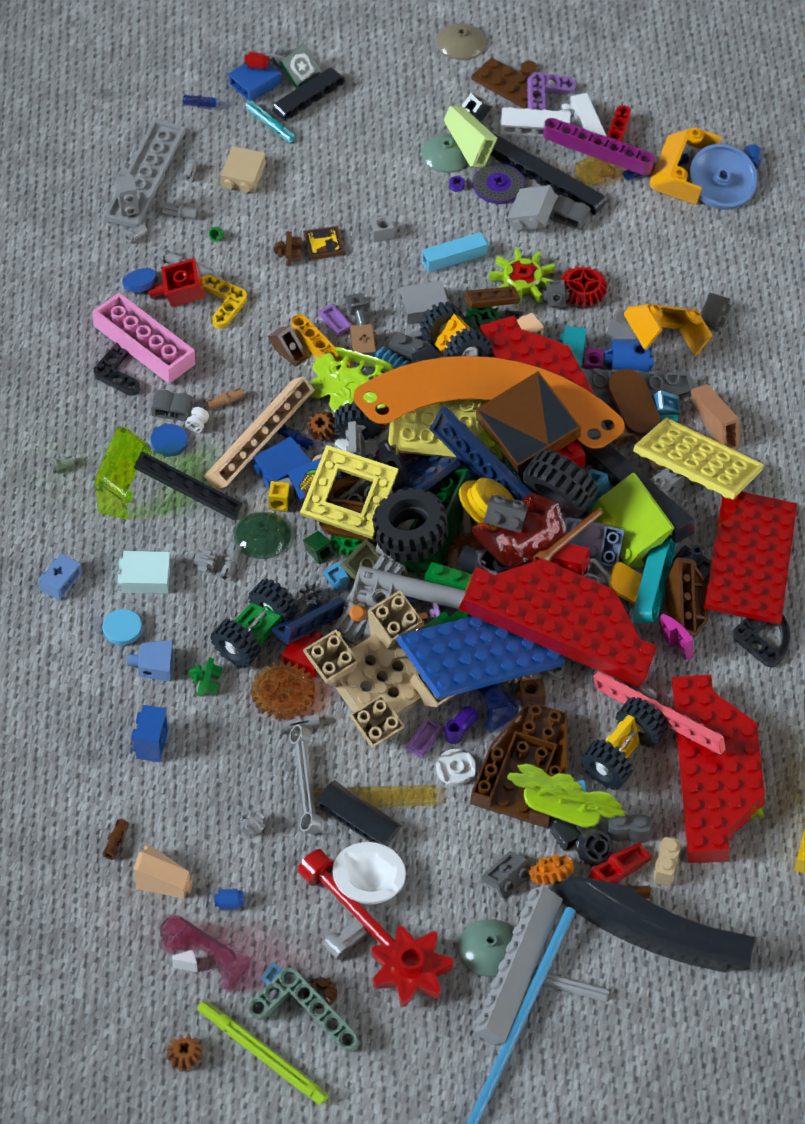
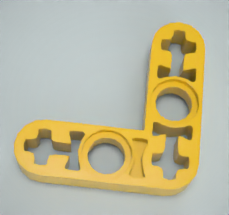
M205 275L202 277L204 291L225 300L212 317L213 326L217 329H224L246 303L247 292L213 275ZM222 288L228 289V291L224 293L220 292L219 290ZM227 307L235 308L233 311L225 310Z

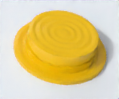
M480 478L477 481L463 483L459 489V498L467 513L477 523L496 533L510 532L511 530L483 522L491 495H502L506 499L514 501L511 493L500 483L489 478Z

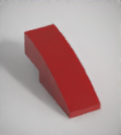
M639 842L610 855L608 861L592 868L588 878L617 884L652 859V855Z

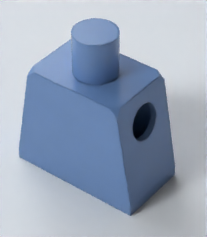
M172 640L142 643L139 655L128 654L127 665L138 666L139 677L171 681Z

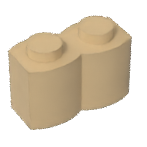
M664 837L661 841L653 875L654 883L665 886L672 884L681 849L680 840Z

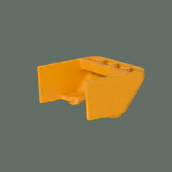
M696 127L670 134L666 139L651 176L650 187L663 194L697 204L702 187L686 182L688 173L684 168L677 166L686 144L701 150L709 145L720 144L722 137Z
M642 304L629 306L624 312L626 320L644 350H647L663 330L662 327L679 329L694 355H698L713 336L701 317V313L696 309Z

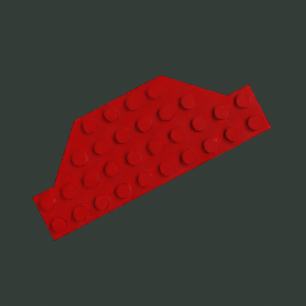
M514 315L480 325V332L492 345L493 354H490L491 357L517 361L542 368L568 379L594 395L570 346L521 329ZM577 439L559 451H555L574 461L579 467L584 468L585 453L580 445L581 442Z
M540 559L495 575L476 567L458 607L463 612L637 688L645 681L657 649L656 645L638 637L614 589L545 559Z
M711 674L672 677L674 711L688 716L691 720L698 724H703L714 732H719L724 738L726 749L720 755L676 732L688 863L729 861V841L765 803L757 722L713 691Z

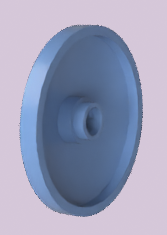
M713 144L701 149L695 155L689 167V182L702 187L699 199L717 209H733L743 205L751 198L756 189L757 172L753 162L743 151L731 145Z

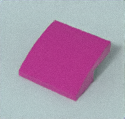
M665 614L660 615V633L668 646L671 648L677 645L686 660L692 658L693 638L676 620Z

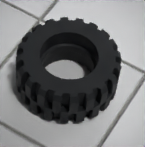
M544 449L537 452L523 472L524 483L540 500L568 516L578 517L583 515L598 492L596 482L582 467H579L577 463L569 460L566 456H562L552 450Z
M408 488V490L400 489L397 490V493H390L387 499L384 498L379 503L380 506L376 507L372 519L378 546L387 556L391 555V558L395 560L401 559L403 562H408V560L416 562L421 558H429L430 554L434 555L439 551L438 547L441 548L444 545L449 529L446 511L441 500L429 491L426 493L424 489L420 488L418 490H414V488ZM411 519L425 521L422 526L413 530L405 531L396 528L402 522Z

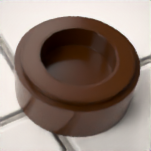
M524 61L521 64V73L523 75L531 76L532 73L537 72V64L535 62Z

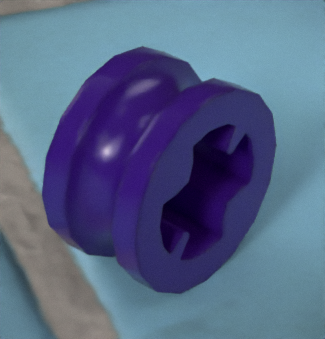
M461 176L450 178V190L460 192L464 189V178Z

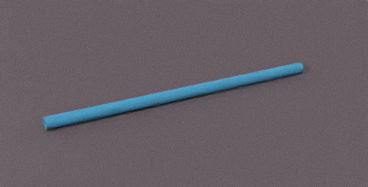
M566 907L514 1019L506 1041L502 1045L466 1124H479L576 911L571 907Z

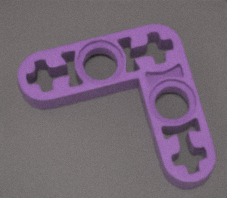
M540 72L532 73L527 81L528 108L534 110L537 107V110H544L545 91L569 94L575 89L576 82L571 77ZM548 80H553L555 86H550ZM533 93H538L540 99H535Z

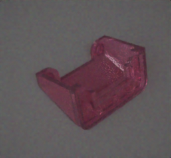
M171 915L159 926L162 949L169 954L177 949H182L186 952L191 945H194L215 959L216 965L220 968L219 975L223 978L221 988L228 993L233 990L251 966L250 957L245 952L194 919L180 915Z

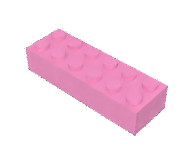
M117 293L93 311L94 327L115 343L117 342L120 347L128 350L129 354L168 384L195 365V350L122 294Z

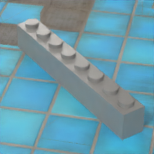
M546 886L532 889L529 892L526 906L520 913L519 923L513 930L512 940L506 947L505 957L498 966V974L491 983V991L484 1000V1008L476 1020L477 1025L474 1033L492 1045L506 1041L563 900Z

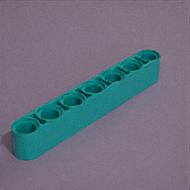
M667 537L662 544L649 550L633 610V618L636 624L655 623L657 621L666 587V580L669 576L677 545L671 538Z

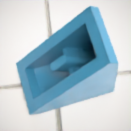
M657 391L652 396L659 415L681 414L678 395Z

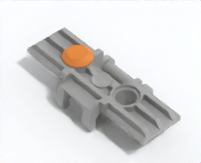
M382 553L373 569L401 575L405 567ZM350 593L345 600L344 607L346 609L332 631L340 628L348 637V640L355 644L366 628L369 620L368 609L372 607L367 606L363 602H359L358 605L351 603ZM379 597L377 603L385 600L386 597Z

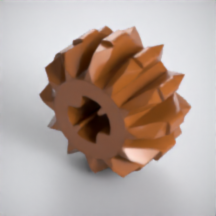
M322 409L320 414L318 411H315L314 417L309 416L311 422L307 423L309 427L308 433L312 435L313 439H319L323 442L325 437L327 440H330L331 434L336 435L334 431L335 417H333L332 412H326Z
M179 1034V1040L172 1038V1045H167L168 1053L166 1057L168 1061H171L172 1068L178 1066V1070L181 1072L183 1066H186V1069L190 1071L191 1064L197 1067L198 1060H202L203 1055L201 1052L203 1047L199 1044L197 1037L191 1040L190 1034L186 1038Z

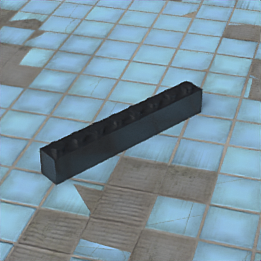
M610 444L598 449L583 446L585 463L597 471L606 473L612 486L615 487L632 473L638 476L674 526L668 538L678 543L695 533L694 519Z

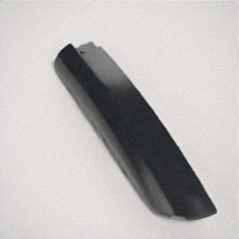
M568 877L564 882L556 881L550 887L551 891L563 899L562 903L567 907L573 908L577 914L608 933L644 950L678 962L726 973L727 966H731L734 970L738 971L749 969L755 942L754 936L709 927L683 918L634 892V887L585 877Z

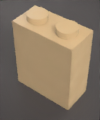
M232 146L220 175L221 187L241 190L245 193H254L266 164L265 152Z

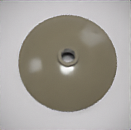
M456 23L443 28L437 36L436 43L440 52L445 56L456 60H468L477 57L484 51L486 38L477 27L466 23Z

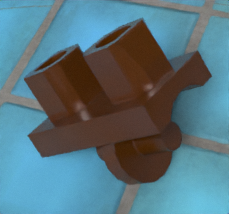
M287 231L286 244L283 241H279V243L274 245L273 251L278 257L286 255V266H291V262H301V250L292 249H302V237H292V231Z

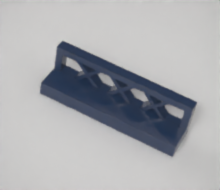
M338 597L329 602L326 599L272 628V633L289 645L341 617L345 600Z

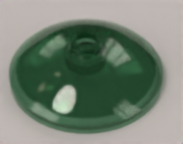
M266 511L248 514L238 522L234 530L236 546L237 544L240 545L243 554L255 559H268L281 554L287 548L291 539L288 523L281 516Z

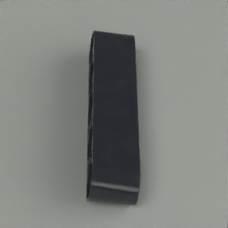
M330 67L278 100L273 105L272 112L284 122H287V119L293 118L300 113L299 111H304L313 102L321 100L325 97L324 95L330 94L338 89V86H342L345 82V77Z

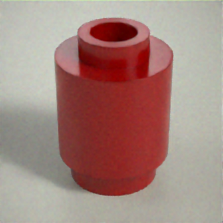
M249 51L248 54H245L244 64L249 69H268L269 56L265 55V53Z

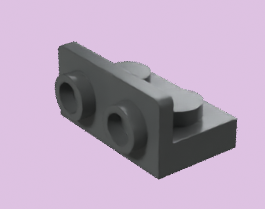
M509 851L485 872L482 878L485 883L498 889L500 897L505 899L530 877L529 870L531 869L527 859Z

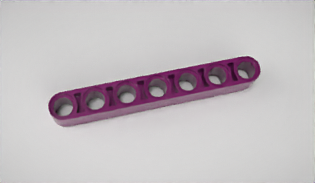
M548 118L544 122L543 136L548 141L642 175H649L653 171L654 155L650 152L556 118Z

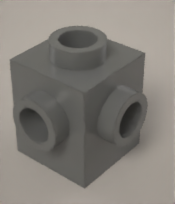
M564 280L546 281L547 290L543 291L544 301H548V307L552 306L554 309L562 308L563 305H566V300L569 299V291L565 289Z

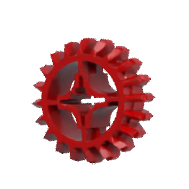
M584 265L580 268L575 266L574 269L569 268L568 272L565 271L563 276H561L560 280H564L565 289L569 291V299L566 301H569L570 305L576 303V308L579 305H582L583 308L586 305L590 308L593 304L598 305L599 301L602 302L607 293L606 277L603 276L602 272H598L597 268L591 269L590 266L586 268Z

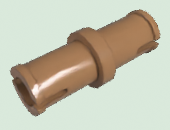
M238 387L226 393L221 392V395L209 400L207 399L206 403L208 408H210L209 410L212 411L244 398V393L241 387Z

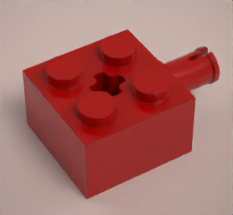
M195 258L161 267L163 284L148 289L151 299L166 295L171 307L206 298L201 269Z

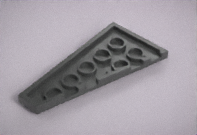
M581 368L594 395L619 414L608 390L610 378L618 369ZM634 370L644 379L651 397L657 391H664L679 396L689 393L691 389L695 388L689 372H645Z

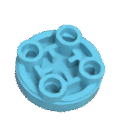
M118 609L109 613L104 619L103 632L107 640L119 647H123L139 638L142 634V622L134 611Z

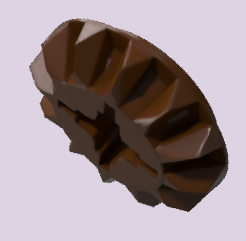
M320 976L319 978H312L308 982L316 992L317 986L324 990V997L320 993L318 994L329 1006L335 1002L337 988L330 978L326 979ZM309 990L303 991L304 999L310 996ZM323 1005L316 1006L317 1009L325 1008Z

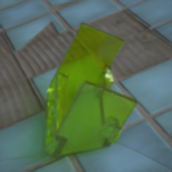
M117 426L95 477V493L98 513L127 520L128 503L132 502L134 493L131 492V485L137 473V470L133 467L141 451L152 455V448H150L146 441L123 426Z

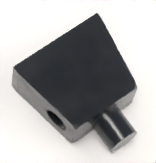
M388 440L379 442V462L398 468V474L392 488L408 482V466L397 445L390 446Z

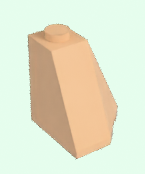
M146 844L144 850L141 849L139 851L134 866L136 889L185 898L186 892H190L192 887L189 871L150 844Z

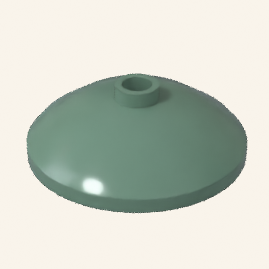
M452 134L435 135L429 138L422 146V159L433 170L450 173L459 171L469 164Z
M484 919L472 923L463 931L459 939L458 951L461 961L470 971L477 975L496 977L499 971L498 966L505 957L506 947L514 935V929L508 924L494 919ZM493 940L494 942L490 944L487 941Z

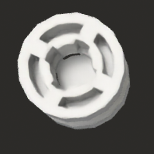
M194 407L190 413L191 416L185 422V426L191 431L200 433L204 428V423L209 419V414L203 408Z

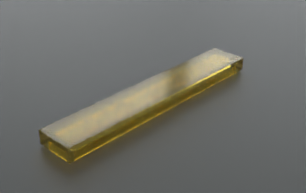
M435 785L346 787L375 807L436 806ZM313 788L315 809H320L317 807V798L325 788Z

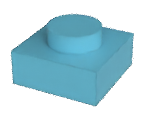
M272 962L260 979L268 985L284 969L275 962Z

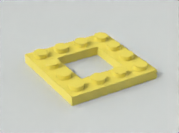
M326 445L300 515L373 539L375 534L372 521L375 514L374 511L378 505L380 506L379 503L384 498H388L387 496L390 494L398 474V468ZM338 470L373 482L361 513L326 502Z

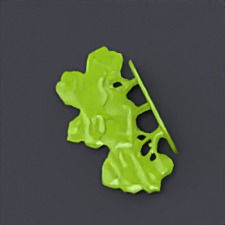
M336 347V353L344 359L337 362L331 353L316 358L312 369L318 377L310 382V385L315 390L309 397L320 399L330 394L329 406L335 413L336 409H339L341 405L345 406L346 403L352 404L356 388L369 381L371 376L375 378L376 375L382 374L381 370L388 372L396 368L384 360ZM347 360L358 363L359 366L347 368ZM365 365L375 368V371L371 375L366 376L361 373V369ZM367 392L363 396L364 400L369 403L377 400V396L373 392ZM380 404L377 406V409L384 408L386 405Z
M524 764L518 765L519 770L523 774L509 773L507 776L516 786L525 787L524 799L529 807L580 827H594L601 820V815L606 818L625 816V812L621 809L622 805L610 793L600 791L584 792L581 790L582 786L575 782L570 774L558 773L555 776H549L536 766Z

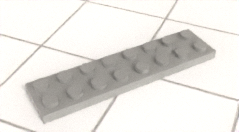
M153 119L125 176L133 174L137 188L139 214L122 216L116 191L104 215L105 221L132 228L140 225L186 132L185 127Z

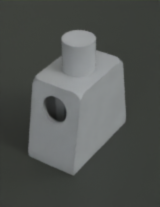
M618 306L605 339H638L624 316L625 309Z

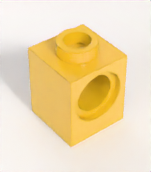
M271 481L268 495L269 510L288 511L290 483Z

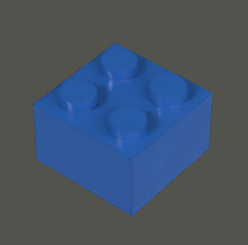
M143 705L141 712L137 713V729L132 731L133 751L136 752V759L160 762L169 730L167 708Z

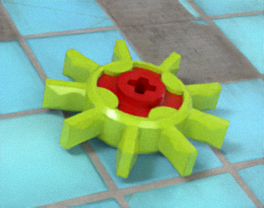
M515 248V260L511 262L498 255L496 257V265L504 269V271H490L489 281H504V284L498 288L514 286L521 298L519 304L516 305H520L522 295L532 294L538 303L542 302V293L539 291V288H547L546 281H554L543 276L555 273V264L541 267L538 264L541 259L540 251H537L532 259L522 258L519 248Z

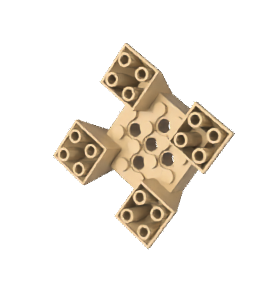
M401 590L368 609L371 637L352 649L348 647L337 630L303 649V652L325 683L335 687L352 710L349 717L371 748L405 728V725L398 716L416 705L438 707L455 696L437 699L396 641L399 634L415 631L423 623ZM365 661L371 662L373 666L367 665ZM392 667H397L400 672L395 671ZM376 677H381L384 682L379 681ZM360 687L367 688L368 692H364ZM388 693L394 694L396 698L390 697Z

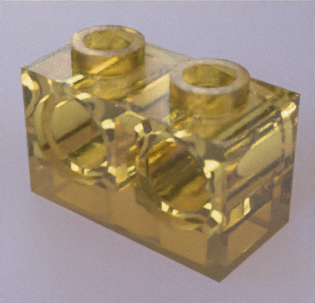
M592 156L577 162L575 168V175L587 186L597 184L601 179L610 177L615 172L614 164Z

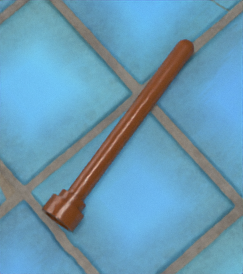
M600 508L596 509L547 551L538 552L533 557L534 561L540 559L550 561L555 553L600 517L603 513Z

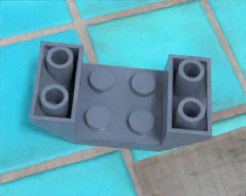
M549 515L544 538L559 541L584 519ZM592 522L573 538L569 544L589 548L590 559H596L599 564L613 567L619 560L624 529L604 523Z

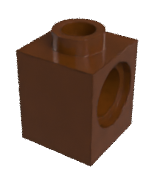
M543 679L519 681V688L516 689L517 701L520 700L521 707H524L529 701L545 705L546 693Z

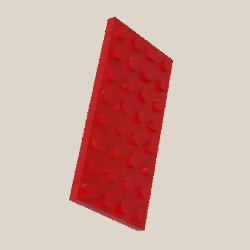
M742 491L733 500L723 495L721 496L704 609L778 625L781 624L797 503Z

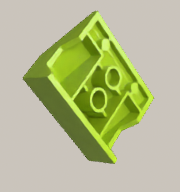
M635 473L630 474L599 498L589 511V514L600 508L603 513L595 522L624 529L619 556L625 565L629 567H643V557L651 548L662 544L674 529L672 523Z

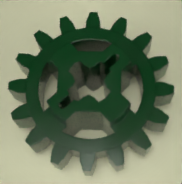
M469 307L465 312V317L470 328L480 331V325L500 320L502 313H497L498 307L494 309L492 307L470 309Z

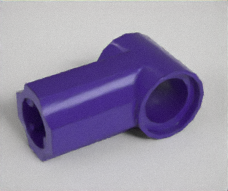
M465 706L454 719L447 721L445 739L448 743L458 744L461 742L463 735L477 721L479 714L474 708Z

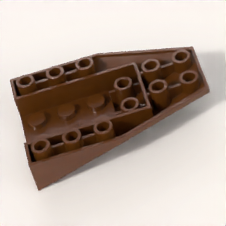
M529 701L491 743L471 793V805L548 829L552 816L529 807L524 799L525 787L516 786L507 776L509 773L523 774L519 770L518 765L524 764L536 766L549 776L567 773V713Z

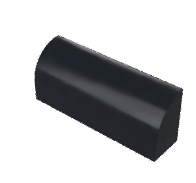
M335 780L317 798L318 808L369 842L388 846L402 827V824Z

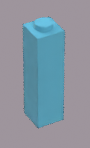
M481 232L423 249L422 262L428 273L486 256L489 242L487 238L483 237Z

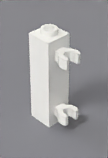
M587 93L571 96L570 104L561 105L563 111L571 112L570 116L574 115L578 127L606 136Z

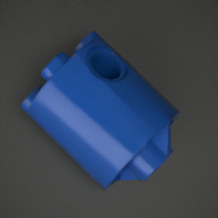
M612 339L610 350L604 349V364L610 365V370L652 371L653 356H651V351L653 350V343L647 350H644L638 339Z

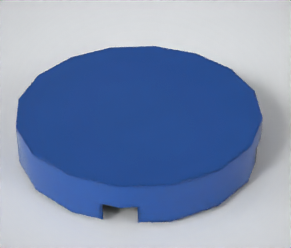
M141 268L127 274L123 278L122 284L127 292L133 290L134 293H139L154 286L153 283H157L158 276L154 269Z
M164 424L157 427L150 437L153 450L157 454L160 453L166 457L182 453L188 444L185 430L174 424Z

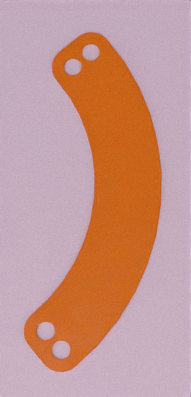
M458 356L419 361L378 375L357 387L353 395L355 404L370 420L378 424H387L409 412L440 402L468 399L492 400L539 371L581 426V437L577 440L584 446L593 449L602 448L618 438L625 428L621 416L583 387L542 368L493 357ZM367 392H373L376 394L377 400L369 403L364 400L363 396ZM384 404L389 408V412L386 415H380L375 411L376 406ZM603 420H611L615 427L612 430H605L602 428L601 422ZM590 429H596L601 433V437L597 440L590 439L587 432Z

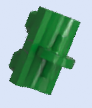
M209 657L207 664L203 665L202 670L201 665H196V668L189 670L188 676L193 679L192 683L198 684V681H200L196 696L203 697L205 693L215 695L218 690L219 683L210 681V677L219 679L222 673V667L213 664L214 658Z

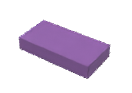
M334 304L318 311V315L337 337L350 331L351 323Z
M426 718L406 744L405 749L423 758L444 727Z

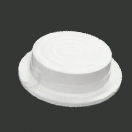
M361 842L353 844L340 852L333 865V879L338 889L348 898L360 904L374 905L391 899L401 890L405 881V867L398 854L389 847L374 842Z

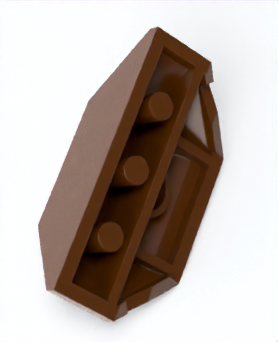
M676 558L666 580L667 616L681 624L691 636H697L708 621L707 609H704L707 591L706 582L696 567L697 564L694 560Z

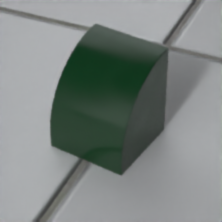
M317 531L303 540L308 553L319 565L334 556L332 542L321 532Z

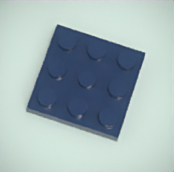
M420 455L417 461L407 465L409 481L392 488L391 491L397 492V490H408V488H414V490L420 488L427 491L461 464L458 458L449 456Z

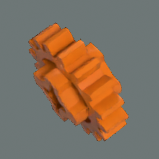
M557 854L547 858L543 857L539 862H535L534 866H530L529 874L533 883L537 885L542 883L543 885H550L556 881L561 882L568 878V874H572L575 868L570 856L563 855L560 857Z

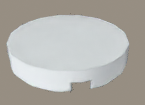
M450 749L443 752L437 760V775L448 785H465L475 776L476 761L468 752H463L461 749Z

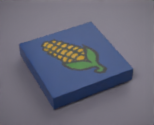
M321 458L288 471L290 480L301 503L304 502V490L310 488Z

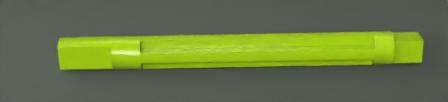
M208 1000L202 1001L199 1004L197 1010L303 1094L319 1105L326 1102L329 1097L328 1093L231 1017L223 1013Z

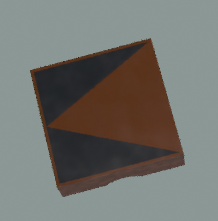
M539 371L475 409L476 420L491 440H494L499 446L503 456L517 475L525 471L537 452L544 449L552 450L553 452L559 451L581 437V426Z

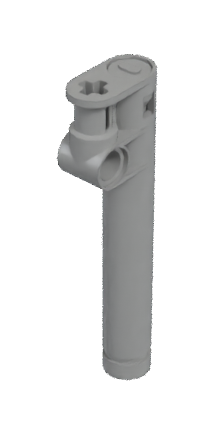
M360 566L353 585L350 602L355 603V601H359L373 607L378 604L377 599L379 597L388 598L401 590L404 596L458 609L465 590Z

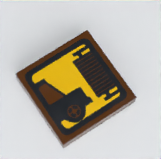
M338 226L303 231L310 260L344 256V248Z

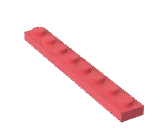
M597 672L593 676L595 687L600 692L623 704L632 697H639L642 701L645 699L648 701V704L651 705L652 703L655 706L654 708L656 710L659 709L661 711L660 714L665 716L666 719L664 721L668 722V728L720 755L726 750L724 738L719 732H714L703 724L696 723L688 716L681 715L671 707H666L657 700L648 698L640 691L629 688L626 684L612 679L609 675Z

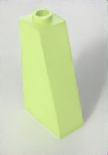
M450 106L444 118L445 124L469 165L482 168L487 163L497 137L464 107Z

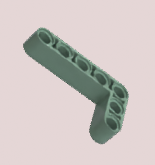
M292 968L284 969L249 1003L248 1010L250 1014L257 1020H264L292 995L343 1050L352 1052L359 1046V1038L302 976ZM293 974L296 976L294 983L286 984L285 980L288 975ZM275 989L280 990L278 998H270L271 991ZM303 990H309L310 996L304 1000L300 999V993ZM257 1005H264V1011L261 1014L254 1013ZM318 1005L325 1007L321 1015L314 1014V1009ZM331 1021H339L338 1029L333 1031L329 1029ZM347 1036L354 1037V1042L350 1046L343 1044V1040Z

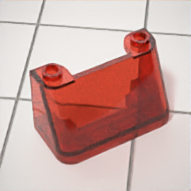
M531 493L522 499V502L528 505L521 533L501 527L492 531L488 523L480 522L471 527L473 535L502 565L508 568L516 567L535 556L538 552L554 545L566 535V526L558 502Z

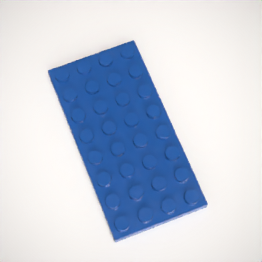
M475 616L399 634L396 639L437 699L561 667L566 661L561 654Z

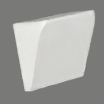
M192 950L172 956L174 968L198 972Z

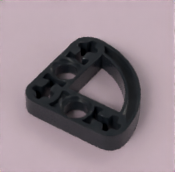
M782 614L781 624L778 625L781 632V645L778 651L758 635L762 629L770 624L769 622L755 620L760 623V626L754 627L750 622L755 619H744L735 627L733 639L765 666L770 668L776 667L784 659L790 643V628L785 616ZM746 631L745 636H744V635H741V636L738 635L739 633L742 634L743 632ZM757 643L761 645L762 648L759 650H755L751 647V645ZM768 656H769V657H772V656L775 657L774 660H773V659H770V660L767 659Z

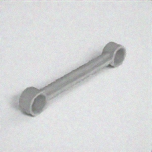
M295 725L290 731L289 740L292 744L296 745L304 809V814L300 820V829L303 832L314 835L321 829L322 818L320 815L315 814L307 744L311 739V730L301 725Z

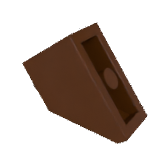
M291 326L280 327L267 336L274 349L293 366L308 358Z

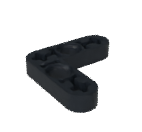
M116 342L94 367V377L129 396L137 395L140 392L139 381L116 370L129 355L126 349L120 351V346ZM110 358L117 359V362L115 363H109L107 361ZM114 378H121V379H122V380H121L120 382H118V383H114V382L112 381Z

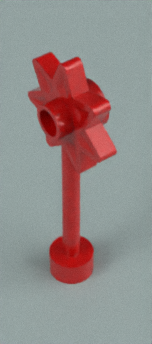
M316 849L309 853L299 864L297 872L310 886L322 883L381 944L372 947V957L382 966L373 977V987L375 989L396 987L402 1007H406L417 991L438 999L441 995V988L437 977L453 970L454 961L450 957L435 953L438 939L437 932L432 931L415 940L403 926L397 927L394 939L359 902L348 898L338 889L331 874L334 862L322 849Z

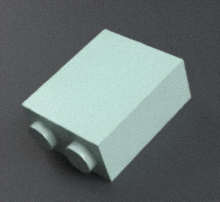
M123 551V558L119 559V570H122V573L118 574V586H121L122 593L168 594L171 565L170 552Z

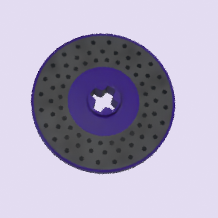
M503 163L483 166L475 173L473 178L475 193L481 199L495 204L514 201L519 190L524 188L525 184L524 177L520 171L513 166Z

